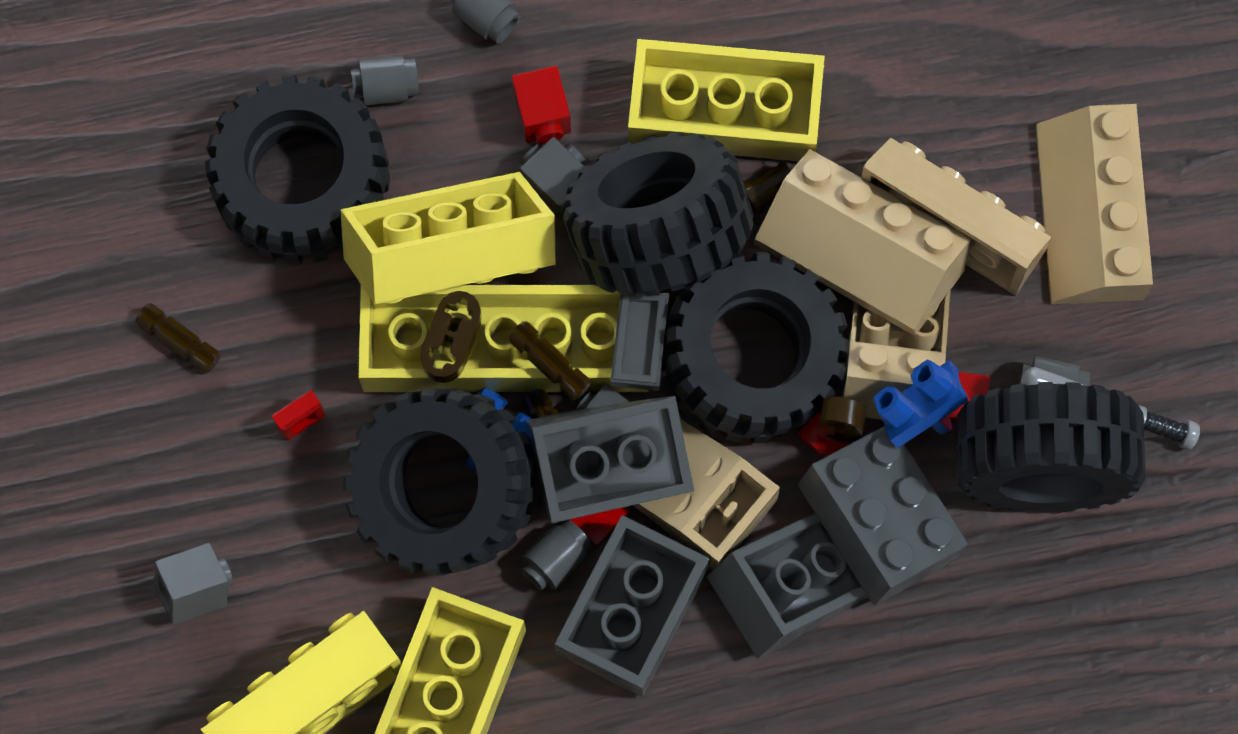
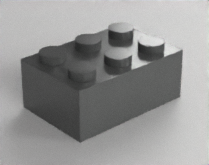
M885 426L812 464L797 484L874 606L951 564L969 545L906 446L903 444L897 448L889 440Z
M622 515L555 642L556 654L643 698L709 569V558Z

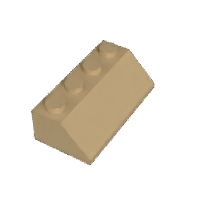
M1137 105L1087 106L1037 123L1036 138L1043 222L1046 230L1045 233L1051 237L1046 249L1050 305L1145 300L1153 286Z
M890 138L867 161L863 167L861 178L971 238L966 265L1016 296L1048 247L1051 237L1045 233V228L1031 217L1022 216L1020 218L1005 209L1004 202L996 195L988 191L980 193L965 184L964 177L954 169L947 166L939 168L926 160V155L917 146L906 141L899 143Z
M809 149L783 180L755 237L754 244L779 259L784 256L796 261L795 268L806 273L810 269L820 277L818 279L819 282L915 336L964 273L971 238Z

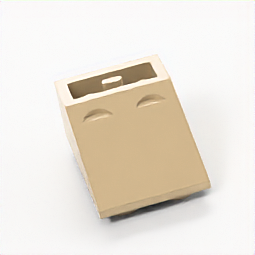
M950 291L915 336L860 304L853 303L843 398L864 404L867 407L866 418L883 420L878 414L874 402L875 394L887 386L896 387L902 392L913 385L910 376L914 368L927 359L939 366L945 363Z
M680 419L694 491L633 506L679 543L708 557L709 567L714 570L729 554L739 548L776 503L780 487L741 456Z

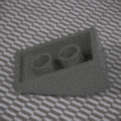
M674 395L572 410L526 421L533 457L537 463V476L545 514L551 523L694 491L676 397Z
M815 513L732 552L707 576L757 659L791 643L868 597Z

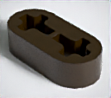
M455 291L443 297L423 344L420 357L424 372L436 382H451L461 375L482 321L480 305L477 299L468 292ZM460 305H466L468 315L472 317L471 320L462 319L457 332H452L453 320L448 311H457ZM446 342H452L450 354L455 363H446L442 370L436 369L435 360L431 357L432 354L440 355L444 350Z
M825 397L819 419V436L832 442L847 445L861 439L866 421L867 407L860 402L847 398Z

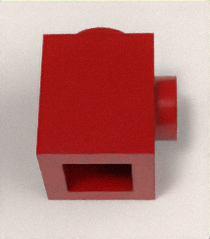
M558 66L512 75L513 95L526 143L537 141L538 144H546L553 137L559 141L565 134H570L571 116Z

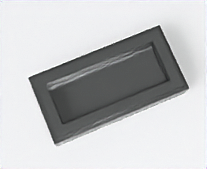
M636 293L635 296H623L620 294L611 386L659 391L669 293H660L659 295L646 296L644 293Z

